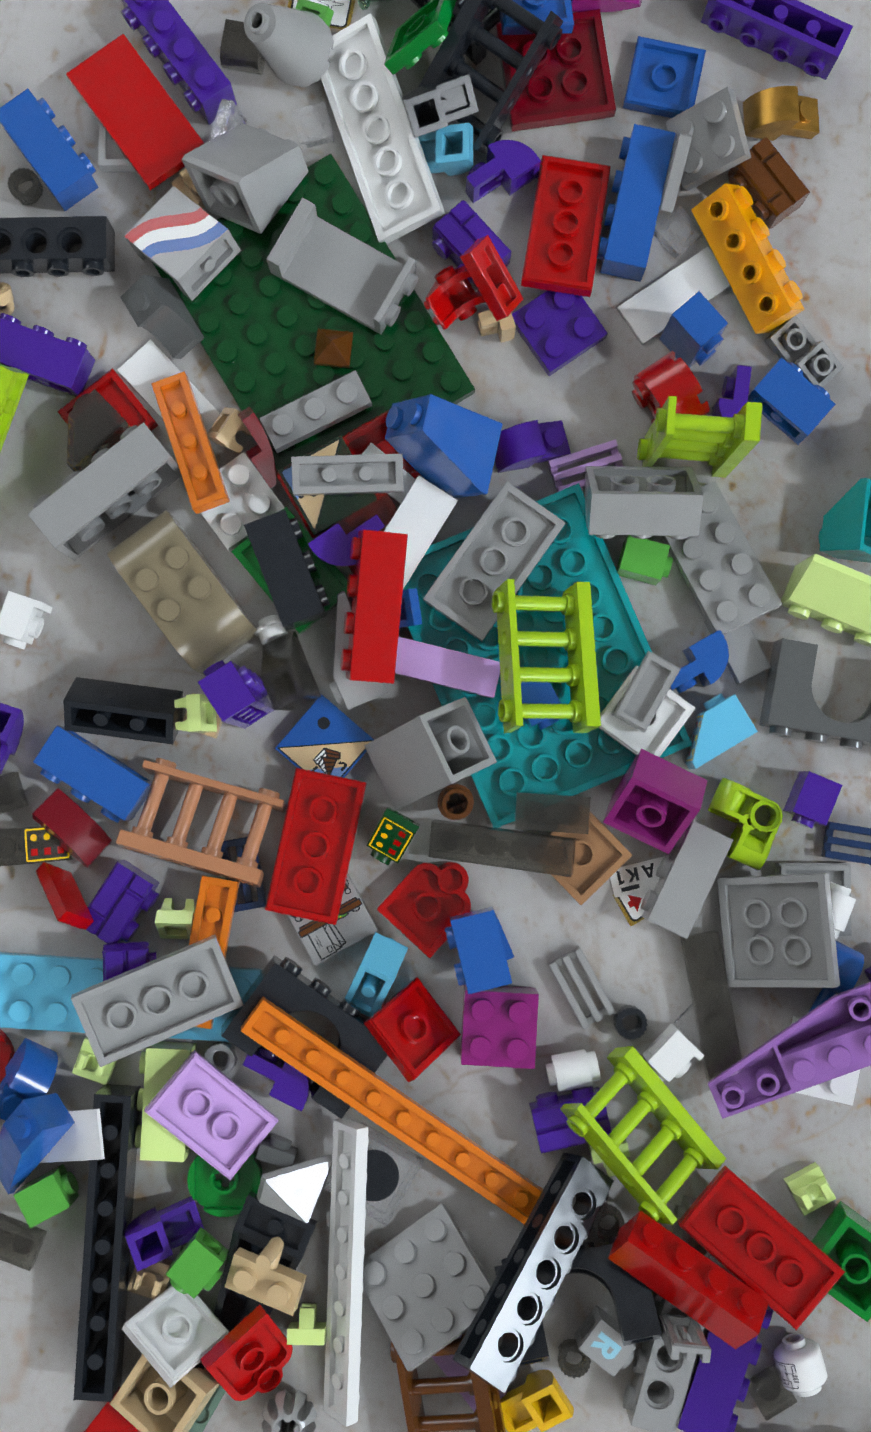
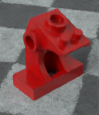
M486 235L477 239L460 256L464 266L454 269L450 265L434 276L436 281L426 296V301H424L425 308L427 310L431 309L435 315L433 317L434 323L436 325L440 324L443 330H445L457 318L463 321L475 314L478 310L476 305L481 303L488 305L496 321L506 318L524 298L490 237ZM472 277L478 291H474L467 278Z

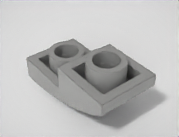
M797 316L779 326L765 339V342L780 359L782 357L786 362L796 364L802 370L803 376L813 385L824 387L844 368L823 340L819 342L814 340Z

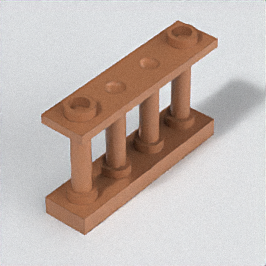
M156 758L155 763L144 760L142 767L148 774H152L154 777L137 827L133 826L131 832L120 829L116 844L127 850L260 888L264 873L262 870L257 869L258 863L255 860L271 810L283 813L285 811L286 805L284 800L279 799L280 794L265 788H259L258 792L178 770L176 769V763L166 759ZM169 779L189 786L172 837H167L166 842L152 838L154 833L151 832ZM202 790L221 794L223 798L207 846L202 847L201 852L187 849L189 843L186 842V838ZM238 799L258 806L242 856L237 857L236 862L222 859L223 852L220 851Z

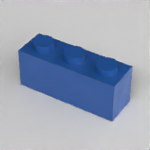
M27 88L0 107V124L63 210L67 211L99 188L92 176L96 169L84 152L78 156L72 147L76 145V142L65 126L56 127L52 121L56 116L45 99L42 97L37 101Z
M57 725L33 761L42 768L40 774L56 784H59L60 781L65 782L72 787L70 793L86 803L93 800L102 806L100 812L104 816L117 823L121 819L124 821L133 820L145 802L152 781L76 732L66 731L64 726Z

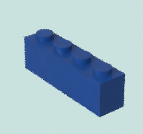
M634 124L630 138L623 137L618 159L625 160L622 171L616 170L611 192L617 193L615 204H608L604 225L610 227L608 238L601 237L597 259L603 260L600 273L641 282L648 262L675 132Z

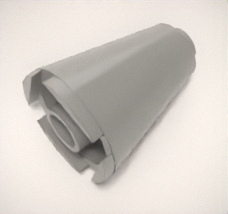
M257 3L248 10L244 20L245 33L277 77L286 84L299 87H308L319 81L328 70L330 65L328 61L330 48L333 50L334 44L330 28L323 19L309 11L267 3Z

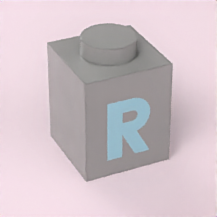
M598 1305L594 1307L575 1333L578 1349L613 1377L621 1368H627L635 1356L636 1344L623 1346L618 1321Z

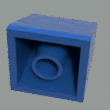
M429 394L392 404V408L386 417L387 431L385 439L399 454L403 455V458L425 480L453 498L486 495L489 489L503 424Z

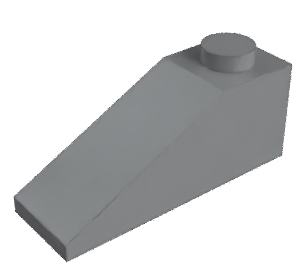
M342 591L337 594L333 677L336 682L331 683L330 687L337 703L345 702L349 710L388 692L384 683L349 680L346 678V671L340 670L342 649H348L349 634H344L345 613L352 611L347 596Z

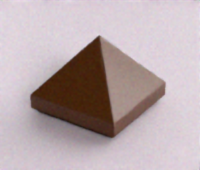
M318 328L314 365L350 369L353 332Z

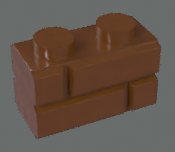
M765 137L749 150L751 158L731 168L727 176L729 177V184L740 185L748 190L753 199L751 207L756 217L761 218L767 227L772 229L785 217H788L800 208L810 194V191L770 140Z

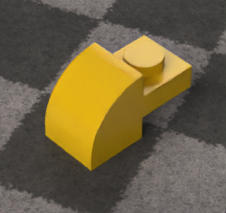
M538 1370L528 1374L525 1384L507 1392L500 1399L505 1428L508 1432H528L536 1427L541 1432H544L573 1417L574 1413L571 1401L550 1370Z

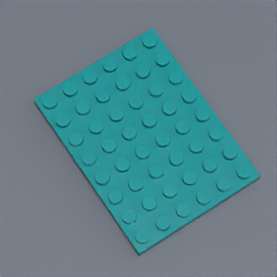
M578 483L535 501L566 523L516 595L562 597L563 592L574 583L590 582L601 714L636 665L640 666L648 651L652 652L603 538L589 535L585 496ZM473 528L430 545L403 589L417 588L422 617L421 625L408 626V629L414 641L500 662L497 621L481 642L423 601L427 592ZM516 610L517 631L564 632L566 629L565 615H562L561 611ZM518 646L520 667L566 668L568 666V654L564 647ZM500 675L494 698L432 683L441 706L464 697L467 698L497 761L471 775L493 829H497L625 774L636 757L635 754L599 728L588 733H573V725L569 719H559V721L540 730L537 724L529 728L523 718L522 727L512 733H504L503 722L499 720L498 706L500 700H502ZM550 682L561 704H569L571 701L570 686L566 683ZM684 725L660 758L692 746Z

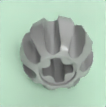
M287 1389L277 1392L275 1399H269L262 1412L264 1419L261 1423L263 1432H314L316 1428L314 1420L317 1415L313 1402H305L306 1394L299 1390L293 1395Z

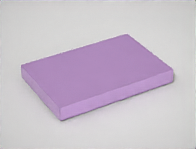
M193 1050L145 1107V1112L229 1180L233 1178L279 1121L274 1114L196 1050Z

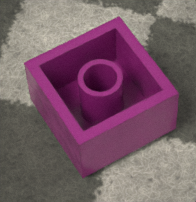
M640 749L614 790L603 823L669 854L700 811L708 780L644 749Z
M464 985L460 1048L461 1065L535 1069L539 994L536 988L501 986L468 994L467 986Z

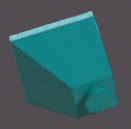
M861 478L824 515L823 525L818 537L821 552L837 559L871 563V479Z

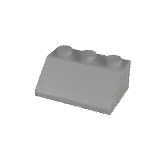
M585 466V510L589 535H595L604 539L613 538L615 535H631L637 539H648L652 535L667 536L672 539L699 536L704 494L692 467Z

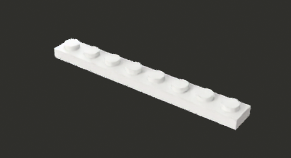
M344 1117L333 1120L323 1411L347 1427L358 1422V1404L360 1399V1347L363 1262L365 1254L367 1149L369 1139L367 1126Z

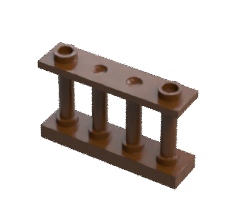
M466 1332L462 1334L461 1338L455 1339L433 1356L455 1355ZM391 1341L390 1356L392 1362L397 1365L408 1432L461 1430L506 1432L499 1390L485 1383L470 1371L465 1376L418 1378L417 1368L413 1371L406 1370ZM469 1392L470 1396L475 1397L476 1409L474 1413L425 1416L422 1395Z

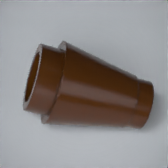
M452 784L445 787L438 797L439 811L450 820H461L467 817L474 806V798L471 791L460 784ZM456 793L458 795L457 801L448 803L449 795Z

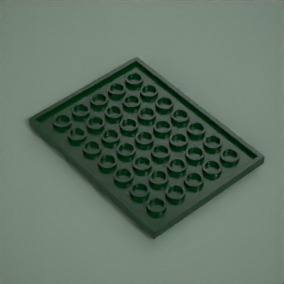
M332 154L307 167L309 172L262 234L223 217L217 219L218 222L229 230L241 251L193 301L182 293L172 277L152 262L160 277L169 278L204 336V339L200 342L240 410L243 411L250 406L259 421V418L356 370L372 402V406L279 453L276 452L267 435L278 473L292 465L291 457L308 456L391 409L394 403L432 394L451 403L458 404L475 394L474 386L415 290H413L410 296L404 294L398 305L401 307L395 323L391 327L386 325L382 334H379L270 272L267 257L302 197L315 204L319 218L396 260L386 242L380 243L378 241L369 214ZM318 328L353 332L350 369L314 365Z

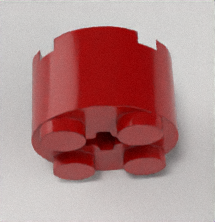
M673 351L636 374L632 382L635 389L631 392L635 401L641 409L648 406L654 417L651 420V424L655 420L657 408H662L669 396H677L676 413L706 415L710 412L708 401L701 404L697 396L703 392L698 380L681 357L674 361L675 352Z

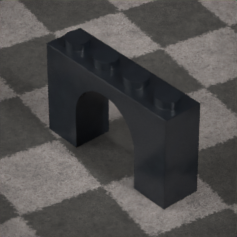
M275 955L272 957L242 998L244 1006L233 1010L222 1025L221 1036L252 1057L260 1044L242 1033L241 1026L261 998L265 997L288 1014L297 1011H313L327 1017L338 1030L337 1048L374 1073L388 1056L364 1025L366 1019L359 1015L362 1012L359 1007L346 998L342 1002L330 995L332 989L316 977L313 981L301 974L302 967L288 957H285L283 960ZM316 1082L312 1083L310 1088L311 1098L342 1119L351 1106Z
M616 1237L608 1239V1245L595 1247L594 1242L582 1243L574 1258L573 1267L567 1275H588L598 1280L608 1290L615 1306L623 1346L660 1339L662 1332L652 1290L608 1259ZM506 1258L501 1260L502 1265L504 1264ZM540 1263L536 1269V1276L540 1271ZM502 1265L494 1267L496 1277ZM522 1298L518 1302L517 1311L522 1305ZM543 1321L537 1330V1337L534 1343L528 1347L519 1366L550 1360Z

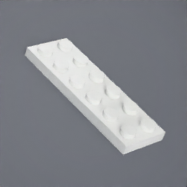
M370 13L332 35L334 44L333 50L330 48L328 58L330 65L321 77L378 241L380 243L385 241L388 244L444 215L445 211L419 138H414L402 100L403 94L396 74L392 75L384 65L388 52L377 21Z

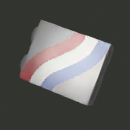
M174 186L124 236L143 261L148 257L172 277L182 293L191 301L241 251L225 226Z

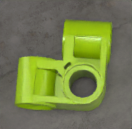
M722 777L708 807V811L726 820L738 823L730 836L733 842L726 856L758 871L764 865L770 853L774 837L782 823V810L774 801L752 792L751 789ZM764 805L770 811V820L761 826L755 820V812L760 806Z

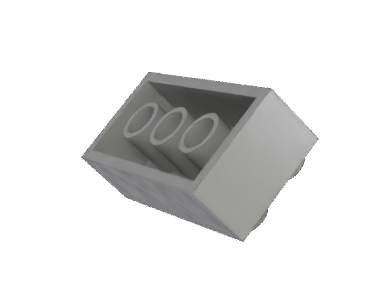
M144 422L139 426L135 425L125 430L120 436L118 443L110 449L105 448L96 453L91 459L92 463L81 472L75 471L68 475L62 482L63 486L53 494L49 493L40 497L34 503V509L28 513V516L52 546L72 560L78 559L182 476L178 464Z

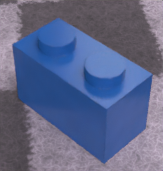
M698 291L671 315L660 337V341L670 352H675L676 359L681 357L689 368L696 362L701 366L715 354V348L724 340L721 334L728 325V322L703 294Z
M782 357L748 395V402L762 403V415L797 445L814 430L836 405L823 387L813 385L803 376L802 370L796 364L786 362Z
M488 907L450 917L452 926L446 927L445 932L450 950L457 948L460 963L454 964L458 985H466L468 994H473L512 984L494 908Z

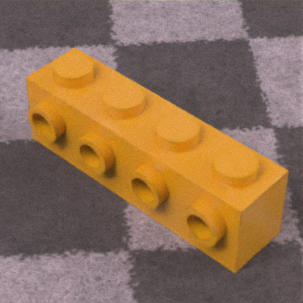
M725 183L692 208L691 211L755 334L770 333L805 310L800 301L803 298L802 292L793 280H789L784 270L786 262L777 249H773L767 238L770 235L769 229L761 218L756 217L751 207L753 199L748 190L740 185Z

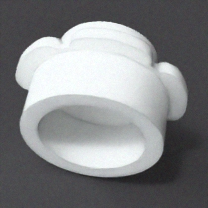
M270 615L259 620V627L256 628L257 631L254 633L260 638L263 645L278 642L288 636V632L283 627L278 615Z

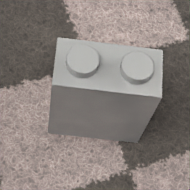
M244 123L188 152L182 158L206 211L262 234L309 172L302 149L296 142L290 139H282L270 134L263 128L257 129Z
M466 697L422 714L364 745L395 811L497 762Z

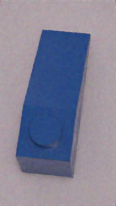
M57 1093L24 1099L2 1126L0 1132V1182L8 1195L18 1189L75 1123Z

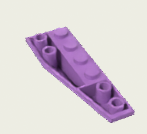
M871 982L832 996L708 1082V1086L722 1119L871 1066Z

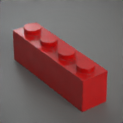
M363 529L359 531L358 537H352L350 559L356 560L355 575L349 574L347 583V597H353L352 611L346 612L344 618V634H349L348 649H342L340 670L346 671V678L349 680L394 684L408 534Z
M641 1210L620 1228L608 1259L735 1350L759 1335L769 1304L767 1299Z

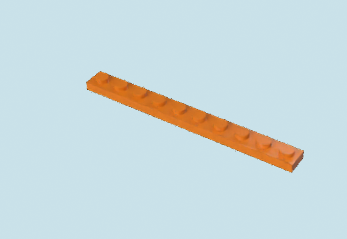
M265 997L261 998L241 1026L242 1033L525 1225L543 1191L541 1187Z

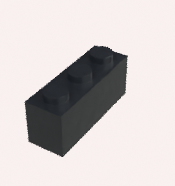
M284 509L245 524L244 527L285 630L289 631L327 616L324 606L330 603L323 585L315 586L311 573L317 571L310 551L302 552L298 539L304 538L297 518L289 519Z
M76 677L63 700L64 728L66 731L173 745L179 731L176 730L175 722L183 721V708H175L174 700L183 698V691Z

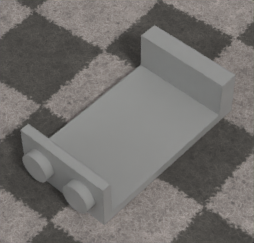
M303 197L267 257V263L273 275L379 334H382L386 325L391 327L395 323L401 307L398 306L404 294L407 296L411 295L419 278L416 275V260L409 257L406 264L403 265L319 218L315 204Z

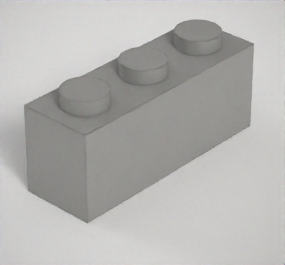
M692 821L675 844L670 857L665 856L662 859L656 872V876L660 879L654 891L649 889L642 901L641 909L644 910L642 917L688 939L733 839Z

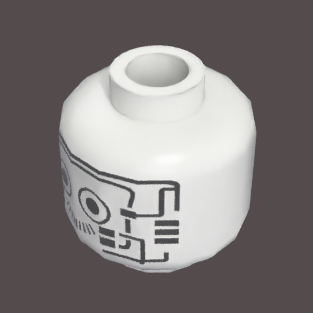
M800 1333L786 1335L783 1337L782 1343L777 1345L773 1352L780 1383L785 1389L793 1392L795 1396H813L821 1391V1386L824 1385L828 1378L820 1346L814 1340L804 1338V1335Z

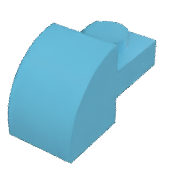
M470 123L448 125L436 130V132H430L418 137L431 173L445 172L448 176H455L466 173L473 168V126Z

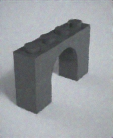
M784 638L773 642L770 659L771 667L768 670L759 725L770 727L769 733L779 736L791 737L793 731L804 733V740L826 743L827 738L840 740V746L845 748L862 750L863 744L871 746V701L866 711L858 719L850 723H842L829 718L819 709L812 694V679L818 645Z

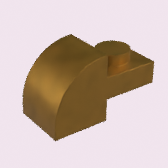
M777 86L764 89L751 95L743 102L744 131L748 137L759 139L767 137L769 140L774 141L783 134L812 139L820 133L818 99L799 96L798 86Z

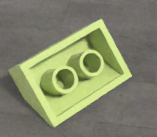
M813 554L797 564L781 599L782 606L789 608L788 613L804 620H808L809 617L822 622V628L834 633L845 631L854 635V641L871 647V576L818 554Z

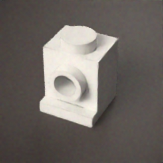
M8 591L0 613V634L5 635L3 643L24 650L27 643L32 645L34 638H38L44 626L43 612L51 614L53 607Z
M672 1023L642 1054L649 1063L648 1065L663 1082L665 1079L670 1082L674 1077L676 1079L682 1077L690 1068V1060L694 1056L699 1061L705 1056Z

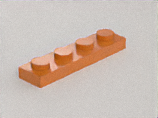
M185 371L151 383L192 509L196 514L230 502L189 378Z
M207 876L201 877L189 945L216 935L223 955L226 958L240 882ZM214 1019L195 1027L212 1029Z

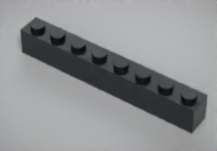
M107 1084L103 1085L94 1094L93 1109L100 1108L105 1159L89 1160L73 1400L111 1402L122 1382L125 1333L122 1328L126 1322L130 1249L124 1231L132 1222L137 1155L135 1134L139 1125L137 1097L141 1086Z

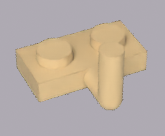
M273 1237L260 1255L241 1247L238 1248L232 1259L225 1288L293 1316L298 1308L307 1275L279 1264L284 1242L280 1237Z

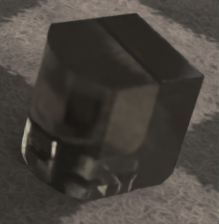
M226 19L220 46L222 68L262 75L265 59L247 37L244 30V22Z

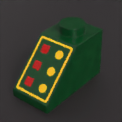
M388 807L366 845L373 849L370 855L386 865H389L391 860L398 864L419 829L420 824Z

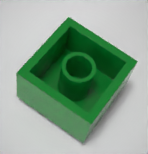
M840 1201L811 1241L845 1271L828 1294L868 1322L871 1318V1222Z

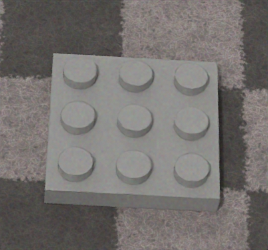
M829 873L717 878L728 987L836 988L840 986Z
M442 1203L369 1255L363 1262V1289L407 1371H413L465 1333L492 1286L446 1205Z

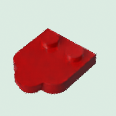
M447 862L439 867L431 863L419 864L407 874L376 910L430 959L447 940L445 928L452 926L450 917L468 913L471 910L470 898L465 893L469 883L467 871L463 866L454 862Z
M259 1305L200 1360L207 1371L233 1400L244 1401L258 1391L260 1393H268L279 1385L283 1377L282 1368L290 1360L293 1347L292 1345H287V1337L263 1307Z

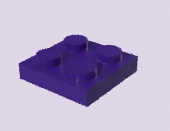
M547 290L512 314L517 332L548 376H551L606 339L608 335L584 298L579 295Z

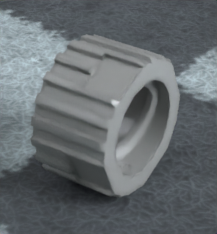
M229 1042L213 1043L204 1054L206 1060L226 1075L232 1071L238 1060L236 1048ZM223 1051L227 1053L228 1063L225 1066H218L214 1063L213 1055L215 1052Z

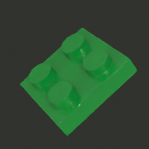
M430 0L397 28L384 65L392 75H395L403 67L409 70L419 61L422 52L426 48L431 46L434 49L448 36V25L454 17L453 10L456 0Z

